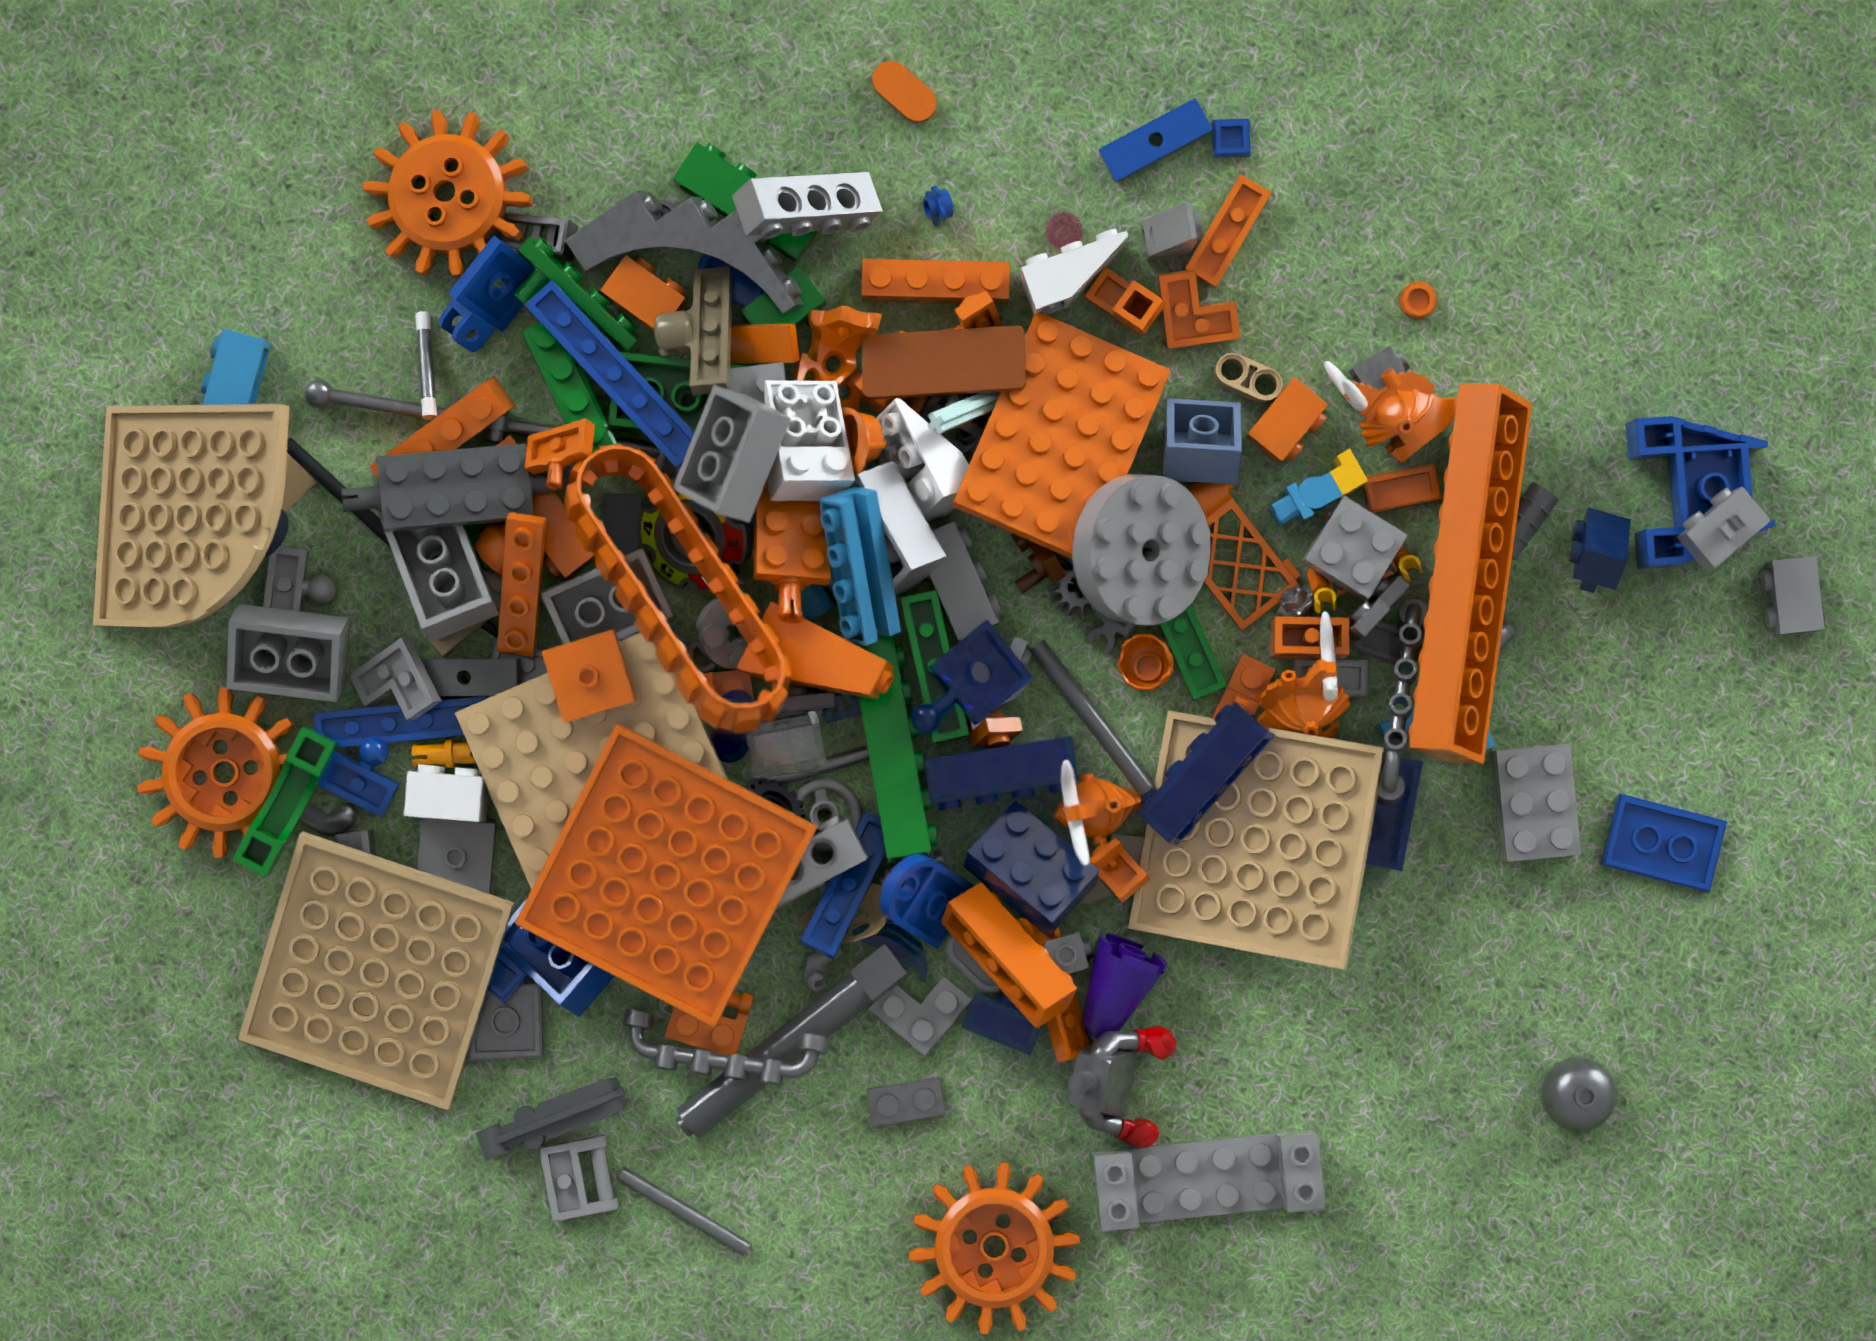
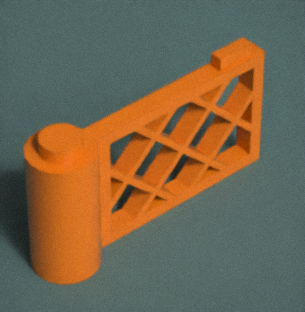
M1193 482L1186 489L1191 492L1201 506L1208 527L1213 524L1212 533H1210V561L1204 584L1239 629L1243 631L1276 605L1287 588L1300 586L1295 579L1301 575L1288 558L1281 562L1229 493L1233 489L1232 484ZM1229 510L1239 520L1238 536L1217 534L1219 518ZM1244 528L1252 538L1243 537ZM1217 538L1237 541L1234 562L1214 560ZM1242 541L1257 543L1262 550L1260 565L1240 563ZM1266 556L1274 567L1265 566ZM1213 564L1234 566L1231 588L1216 586L1212 580ZM1239 567L1259 569L1257 591L1236 589ZM1265 570L1279 572L1288 585L1276 594L1262 592ZM1221 591L1230 592L1229 601ZM1236 593L1256 595L1255 610L1245 619H1242L1234 609ZM1261 596L1271 597L1260 606Z

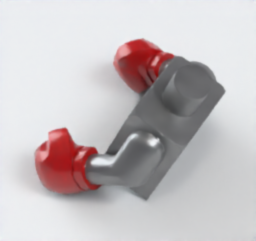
M1157 1025L1144 1029H1134L1133 1032L1107 1031L1102 1033L1092 1046L1079 1051L1073 1075L1069 1079L1070 1093L1068 1101L1069 1104L1079 1106V1115L1089 1128L1112 1134L1115 1138L1123 1140L1137 1149L1149 1148L1157 1142L1159 1130L1158 1126L1152 1121L1142 1118H1136L1134 1121L1123 1118L1126 1115L1138 1052L1150 1053L1159 1060H1165L1172 1056L1176 1051L1177 1042L1170 1029Z

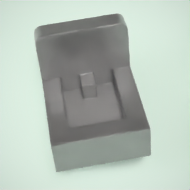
M1078 931L1045 941L1044 943L1050 958L1062 971L1070 974L1089 968L1087 960L1093 958L1088 937L1081 938Z

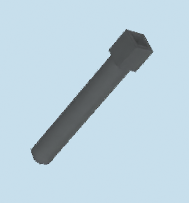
M883 944L850 970L847 976L745 1056L796 1063L805 1053V1051L798 1049L801 1033L828 1038L874 1001H878L910 976V971L890 945ZM724 1071L677 1108L680 1116L676 1118V1122L687 1136L690 1137L694 1133L698 1138L702 1137L768 1085L760 1082L761 1074L748 1073L746 1080H736L724 1077Z

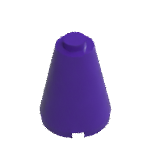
M1107 933L1106 937L1103 934L1099 935L1081 1023L1086 1027L1085 1032L1089 1036L1098 1039L1104 1032L1121 1030L1165 972L1168 963L1163 957L1153 952L1150 958L1141 950L1144 947L1143 945L1125 937Z

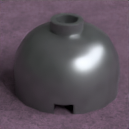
M1569 1057L1556 1063L1547 1074L1542 1085V1103L1547 1114L1560 1126L1573 1131H1587L1602 1125L1613 1113L1617 1102L1616 1085L1610 1072L1599 1062L1585 1057Z

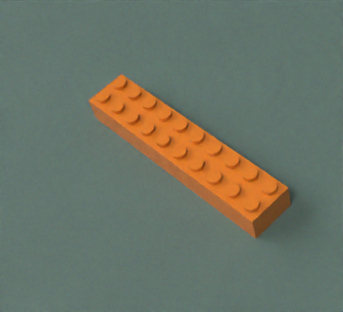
M1499 383L1459 384L1458 396L1454 401V427L1449 437V463L1444 473L1445 492L1443 504L1439 509L1440 528L1438 540L1434 545L1435 564L1433 576L1429 581V607L1424 617L1425 636L1423 649L1419 654L1420 672L1418 685L1413 695L1415 708L1413 722L1410 724L1408 731L1409 748L1440 761L1450 763L1484 764L1533 405Z

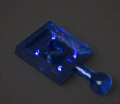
M984 620L929 666V669L947 691L932 704L917 706L911 714L912 726L915 730L924 734L935 731L941 721L940 715L945 713L955 703L960 706L974 725L979 724L1030 681L1033 676L990 622ZM976 662H982L989 668V678L985 683L978 682L973 677L972 668Z

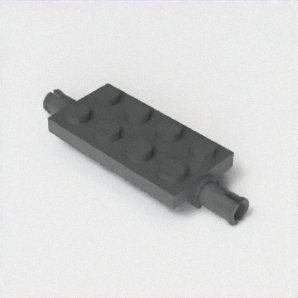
M526 443L376 456L378 482L372 487L341 488L343 512L377 508V512L382 514L383 532L505 522L509 512L534 516L532 504L534 494L565 493L567 487L566 470L563 469L562 488L557 490L548 488L546 486L548 471L533 475L524 469Z

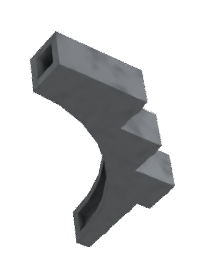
M634 191L565 240L584 271L597 270L621 256L646 248L672 247L691 249L719 258L745 273L768 294L782 313L793 312L804 304L799 297L802 294L799 285L791 276L786 277L779 266L782 263L779 254L771 245L766 246L764 243L769 238H763L762 235L746 236L737 210L717 223L715 219L718 218V214L715 208L707 199L702 200L701 197H689L662 216L663 208L652 193Z

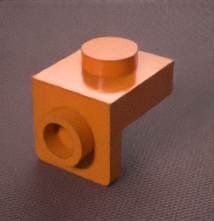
M999 709L971 710L966 715L972 747L1004 748L1009 746L1011 741L1022 732L1020 717L1004 718L1003 712Z
M1117 838L1112 839L1109 843L1100 844L1093 851L1089 859L1100 870L1098 878L1121 903L1126 901L1150 880L1148 874L1124 850Z

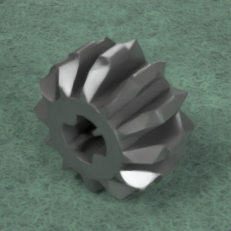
M1060 563L1066 576L1055 583V585H1059V588L1047 591L1048 597L1059 595L1061 599L1054 603L1053 609L1056 611L1064 604H1067L1068 608L1065 612V618L1068 619L1071 618L1074 608H1078L1080 620L1086 619L1084 607L1086 605L1091 612L1097 614L1098 611L1087 601L1086 597L1077 598L1075 593L1068 592V585H1073L1071 580L1076 579L1074 566L1070 564L1071 571L1068 572L1066 567ZM1048 578V581H1049L1051 584H1054V583L1052 582V580H1051L1050 578Z

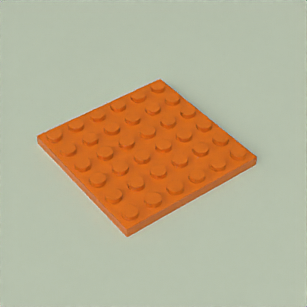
M616 723L515 924L715 1027L818 826L628 727Z

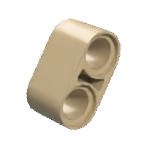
M1237 353L1223 355L1215 365L1213 372L1214 379L1219 386L1258 404H1269L1274 401L1283 386L1281 376L1274 369ZM1229 362L1235 363L1240 368V378L1237 380H1227L1222 375V365ZM1261 377L1270 379L1274 384V392L1270 395H1261L1255 388V381Z

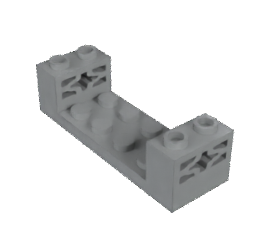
M1313 1130L1155 1145L1141 1149L1125 1148L1092 1152L1101 1231L1139 1228V1223L1282 1208L1288 1213L1326 1209L1318 1134Z

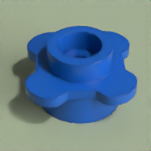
M932 186L931 191L925 192V197L923 198L924 212L928 219L932 218L934 226H939L940 221H945L953 216L952 199L946 189L939 190L937 186Z

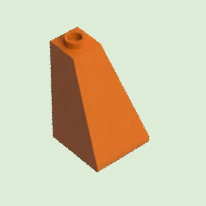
M770 602L761 622L770 626L780 641L778 647L781 654L788 656L792 676L789 686L878 699L880 693L885 694L894 679V674L891 673L894 668L892 664L804 618L799 622L790 623V615H787V622L780 621L778 619L779 605ZM747 646L736 668L760 681L766 682L763 673L764 667Z

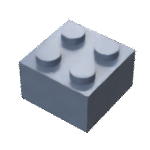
M1167 398L1163 428V477L1179 482L1237 485L1242 453L1241 403Z

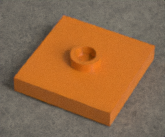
M615 629L541 651L563 723L637 701Z

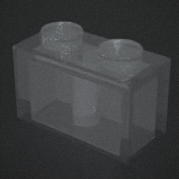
M816 711L775 718L771 722L762 721L758 724L756 731L744 732L754 778L775 779L785 772L797 770L798 772L805 773L814 771L819 766L827 765L820 722Z

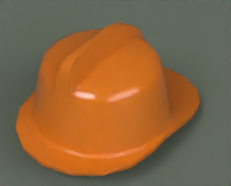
M843 407L841 409L853 473L859 475L867 463L878 458L882 448L886 447L887 441L883 438L882 427L874 416L857 412L853 408Z

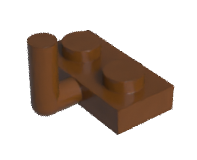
M1010 534L1012 540L1022 553L1027 549L1031 553L1027 558L1033 569L1014 582L1022 594L1048 576L1054 584L1066 576L1055 554L1050 549L1016 534Z

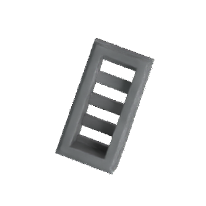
M505 212L503 220L520 223L519 231L523 236L520 241L510 242V239L507 240V237L498 231L497 238L515 251L521 253L518 249L526 241L528 225H533L532 237L535 240L539 237L542 238L543 227L548 228L546 242L556 251L553 257L555 259L573 260L574 254L565 240L578 231L577 224L569 219Z

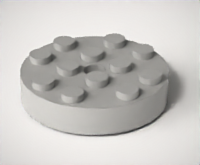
M1125 475L1115 478L1099 488L1086 503L1075 528L1072 557L1079 587L1087 601L1099 613L1114 621L1138 625H1156L1167 622L1182 613L1199 593L1207 577L1210 561V529L1204 512L1196 498L1180 483L1170 478L1155 475ZM1142 548H1151L1152 551L1142 550Z

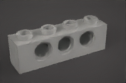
M869 172L752 178L732 195L745 235H762L763 238H772L784 233H792V236H802L813 231L831 234L842 229L860 232L869 228L871 221L883 212Z
M838 816L818 826L821 833L812 838L799 863V877L789 882L778 906L869 858L849 819L840 822ZM819 842H826L833 849V858L828 863H819L813 856V849Z

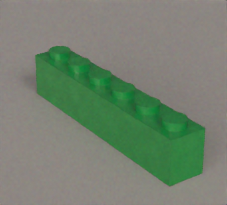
M892 635L877 637V642L867 646L853 643L894 666L891 672L894 674V679L885 694L880 693L878 699L859 697L888 864L899 863L906 857L914 854H925L932 857L931 847L938 845L934 823L927 825L924 810L931 809L928 787L920 788L918 774L925 773L921 751L914 752L911 738L919 737L915 715L907 717L905 703L912 702L909 680L901 681L899 667L906 666L902 644H894Z

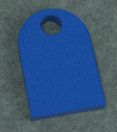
M914 854L900 861L887 876L880 894V908L887 919L938 949L948 933V930L941 923L948 902L975 885L925 854ZM906 880L904 886L900 889L902 883Z

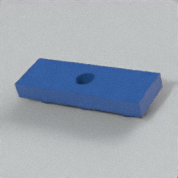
M1194 98L1100 148L1098 152L1113 180L1117 183L1208 135L1213 129L1197 99ZM1158 136L1161 138L1162 144L1154 147L1149 143V138Z

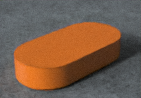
M886 61L878 65L874 70L872 76L874 90L902 116L913 123H923L931 119L936 111V97L931 89L898 62Z

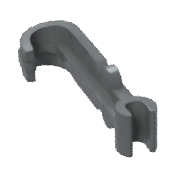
M614 1077L589 1084L537 1105L536 1111L531 1106H522L516 1110L514 1122L500 1126V1123L476 1132L486 1160L509 1152V1147L522 1142L528 1149H537L544 1144L545 1136L553 1139L605 1119L627 1106L624 1097L625 1091L623 1087H620L618 1079Z

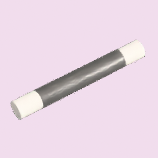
M422 311L415 314L422 418L432 420L437 417L431 323L430 313Z

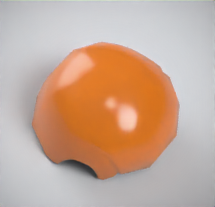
M494 522L487 525L478 535L479 539L475 544V549L481 559L493 571L502 576L506 523Z
M1136 634L1121 645V654L1117 664L1119 672L1127 685L1138 691H1155L1170 679L1174 667V657L1167 643L1152 634ZM1143 659H1145V660L1143 661V663H1142V664L1139 666V668H1138V665H1139L1140 661L1143 660Z

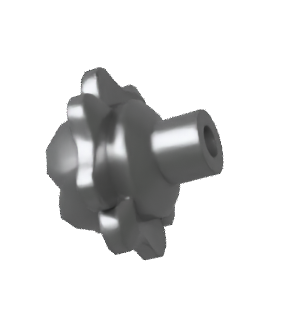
M1307 585L1301 588L1299 586L1287 588L1279 599L1280 608L1277 611V615L1284 617H1314V613L1310 609L1314 605L1312 590Z

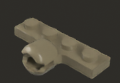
M730 266L694 270L693 305L691 309L687 311L665 312L655 318L654 336L656 345L660 347V355L665 357L691 355L690 389L693 395L710 394L713 385L730 389L733 274Z

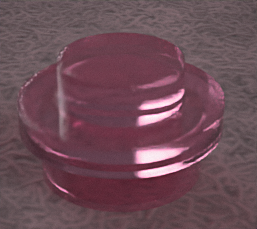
M1058 213L1051 217L1047 223V239L1058 249L1070 243L1080 241L1082 237V224L1071 213Z

